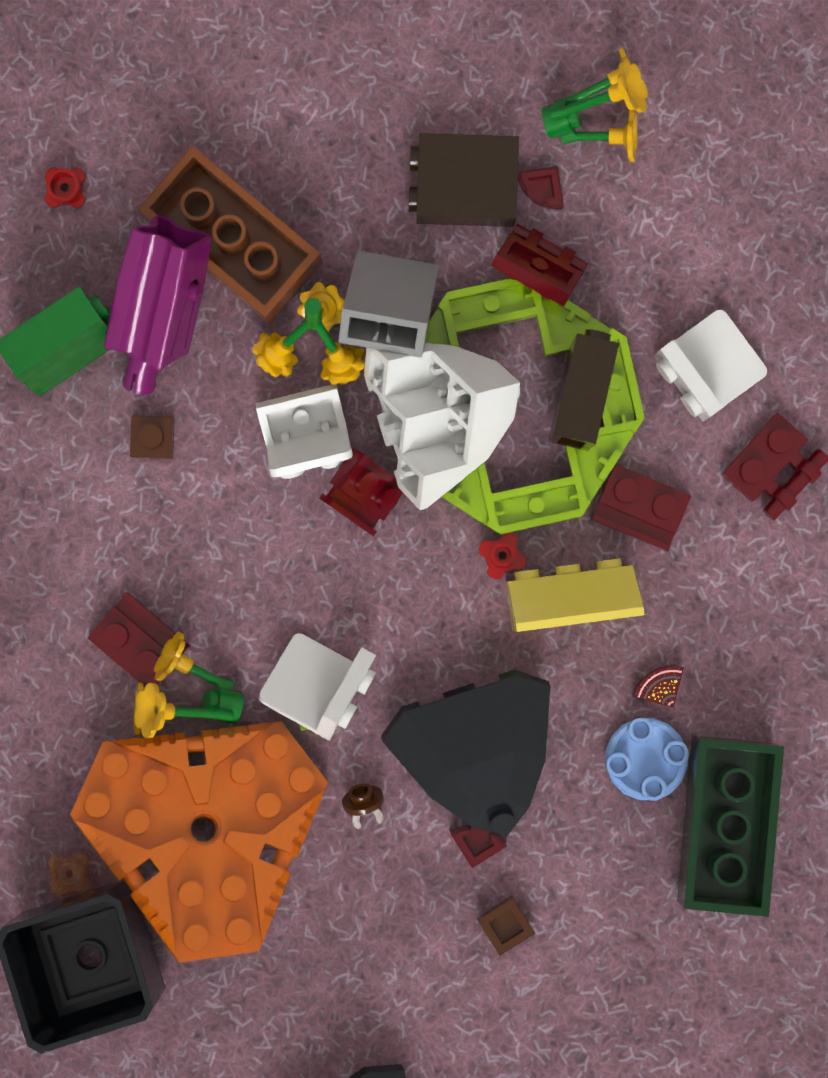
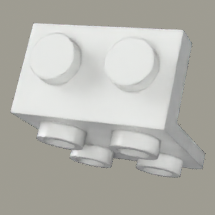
M716 310L682 336L669 342L654 355L658 361L656 367L660 374L669 384L674 382L683 395L680 399L685 408L693 417L699 416L702 422L724 408V406L759 382L767 374V368L728 314L723 310Z
M331 384L255 403L266 444L268 468L271 477L280 476L283 479H291L302 475L308 469L320 466L325 469L339 467L344 460L353 457L347 425L336 385Z
M295 634L260 691L259 700L265 706L330 741L336 728L340 726L346 729L355 713L357 706L351 702L357 691L365 695L374 679L376 672L371 670L370 667L376 655L361 647L354 661H351L304 634Z

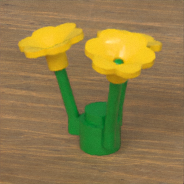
M622 46L618 48L620 55L619 68L608 73V78L569 97L555 100L554 104L542 107V119L550 139L561 136L563 144L575 141H609V144H623L627 150L629 161H636L638 140L636 111L638 113L646 111L647 104L645 99L648 97V90L645 82L641 79L638 66L635 63H630ZM608 88V91L603 92V93L598 94V95H595V96H593V97H590V96H592V95H594V94H596V93H598V92H600V91H602V90ZM610 100L614 103L625 100L626 106L629 109V117L624 128H609V131L576 132L575 128L582 126L580 111Z
M178 631L172 639L166 642L162 649L161 656L154 666V672H156L155 679L161 682L167 674L176 669L184 674L190 672L215 685V688L205 691L201 708L176 707L173 703H166V696L163 692L159 691L156 683H147L144 689L143 683L138 682L134 702V736H139L141 731L143 737L153 738L156 731L163 728L165 720H172L174 716L210 718L235 724L242 713L243 693L232 690L233 680L221 678L193 664V659L182 654L186 642L184 641V634Z

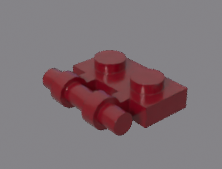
M517 223L496 254L491 266L504 273L510 279L517 280L540 293L544 298L564 307L589 263L576 257V251L565 246L562 249L544 239V233L533 228L530 231Z
M777 412L721 475L751 502L763 491L770 496L772 500L762 511L775 521L784 510L789 511L797 503L796 496L809 482L814 484L822 475L820 470L828 462V456L820 449H816L808 459L800 455L798 451L806 444L808 439ZM789 464L797 472L781 487L773 479Z

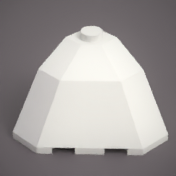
M425 343L422 357L366 348L364 377L368 390L374 391L379 397L383 413L377 415V419L386 447L393 445L398 464L394 475L398 487L419 510L426 509L490 457L515 418L517 400L520 396V382L497 361L454 345Z

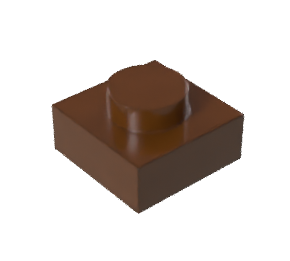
M132 415L130 457L173 459L175 418Z
M510 896L477 917L479 924L500 956L535 934V931L513 896Z

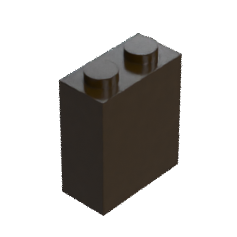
M419 133V146H411L410 171H418V186L409 187V212H417L416 224L515 227L517 219L519 136Z
M587 329L585 335L576 334L569 348L548 442L584 451H589L596 445L619 343L610 341V334Z

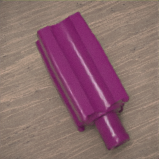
M160 215L153 217L149 226L137 225L132 228L118 274L104 341V348L106 350L113 349L118 352H125L129 356L122 384L126 390L130 391L133 388V383H135L133 393L142 395L150 394L155 390L158 371H162L164 367L178 358L187 355L190 350L205 286L212 238L207 233L183 228L174 223L173 220Z

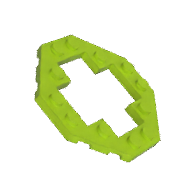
M510 278L447 292L429 321L425 343L459 347L457 334L536 317L545 357L569 352L570 345L576 334L585 335L587 329L610 334V341L619 343L601 420L602 427L599 429L596 445L589 451L565 446L571 477L492 494L484 462L441 497L499 535L582 517L645 418L627 337L599 322L590 313L568 300L563 307L552 300L544 298L540 293L517 280Z

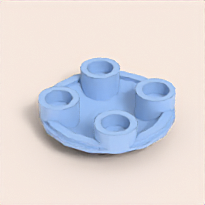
M637 718L623 724L611 736L605 751L606 769L612 783L623 794L637 800L657 801L671 794L682 782L688 767L687 759L689 752L681 736L669 724L655 718Z

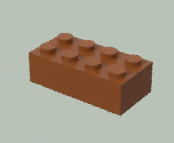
M193 145L138 208L141 215L149 223H151L153 217L160 215L173 220L174 223L183 228L211 235L207 272L269 325L323 263L321 254Z

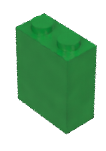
M79 286L0 339V353L15 377L40 397L109 351L104 348V341L111 311L106 305L104 306L96 293L89 297Z

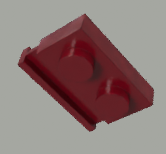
M353 448V457L344 460L330 481L333 487L327 496L322 493L319 499L374 537L377 531L373 528L379 519L383 521L386 519L390 511L397 505L403 492L399 489L395 477L365 454Z
M615 464L591 520L667 552L670 549V544L677 532L691 495Z
M126 592L87 639L138 682H142L145 687L147 683H156L157 685L160 683L155 679L156 672H154V666L161 656L164 645L169 639L174 637L176 632L129 592ZM188 642L185 643L182 654L191 646Z

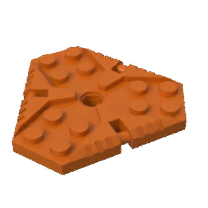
M282 721L201 730L199 736L186 737L185 732L159 735L153 738L144 737L105 741L101 744L70 813V817L117 881L124 880L133 893L129 897L178 963L254 953L260 950L291 875L287 871L292 858L296 859L300 853L328 781ZM203 752L204 765L189 766L188 753ZM204 819L212 824L214 835L212 839L201 842L193 837L191 826L195 821ZM264 846L277 851L272 864L259 859ZM149 860L158 873L146 881L137 868Z

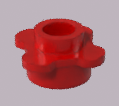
M52 167L46 171L45 180L48 193L45 195L44 200L49 207L57 208L60 205H71L77 209L84 205L86 198L82 194V183L86 180V175L82 169L75 167L69 170ZM64 184L69 186L67 191H62L61 189Z
M512 532L502 534L501 538L492 542L485 540L479 546V554L485 557L488 565L487 574L493 579H501L504 573L510 572L513 569L521 571L526 565V558L519 553L516 545L518 538ZM505 552L506 558L502 560L498 557V554Z

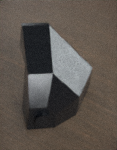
M515 669L499 674V681L475 688L474 683L444 692V699L420 706L418 701L402 706L381 735L382 742L431 799L470 826L506 837L529 809L545 763L551 687L549 681Z

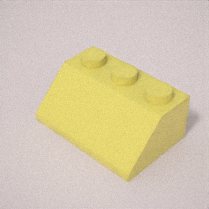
M621 558L596 561L597 570L581 572L580 564L555 567L556 575L540 577L539 569L514 572L515 581L506 582L512 631L521 632L645 615L633 565L622 566Z

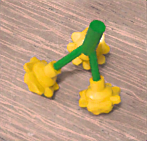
M316 282L311 290L302 292L300 294V301L303 304H300L297 312L305 320L288 337H281L277 332H273L270 336L262 332L258 337V343L252 347L253 353L256 354L257 365L273 377H278L280 374L285 377L290 376L292 366L298 363L297 356L292 353L294 351V342L310 329L317 331L327 347L325 351L328 357L324 358L321 362L323 366L320 374L321 378L329 380L332 385L337 383L344 385L350 381H355L360 376V371L365 367L363 362L366 354L365 350L357 348L355 345H348L342 348L340 343L334 342L328 333L333 325L341 323L345 299L339 296L337 287L331 284L325 288L322 282Z

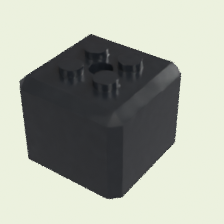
M117 881L23 911L1 928L0 959L27 1047L42 1054L145 1021L158 1003L166 988L144 916L129 897L133 892L126 882ZM94 945L100 950L102 960L98 966L89 967L81 961L80 950L83 946Z

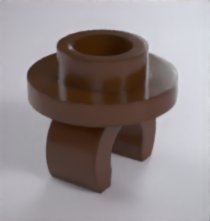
M358 784L345 794L342 799L344 811L351 815L352 824L356 829L361 828V815L373 813L377 824L383 822L381 805L383 804L384 797L380 788L369 784Z

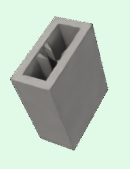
M357 250L342 308L338 343L422 357L439 265Z

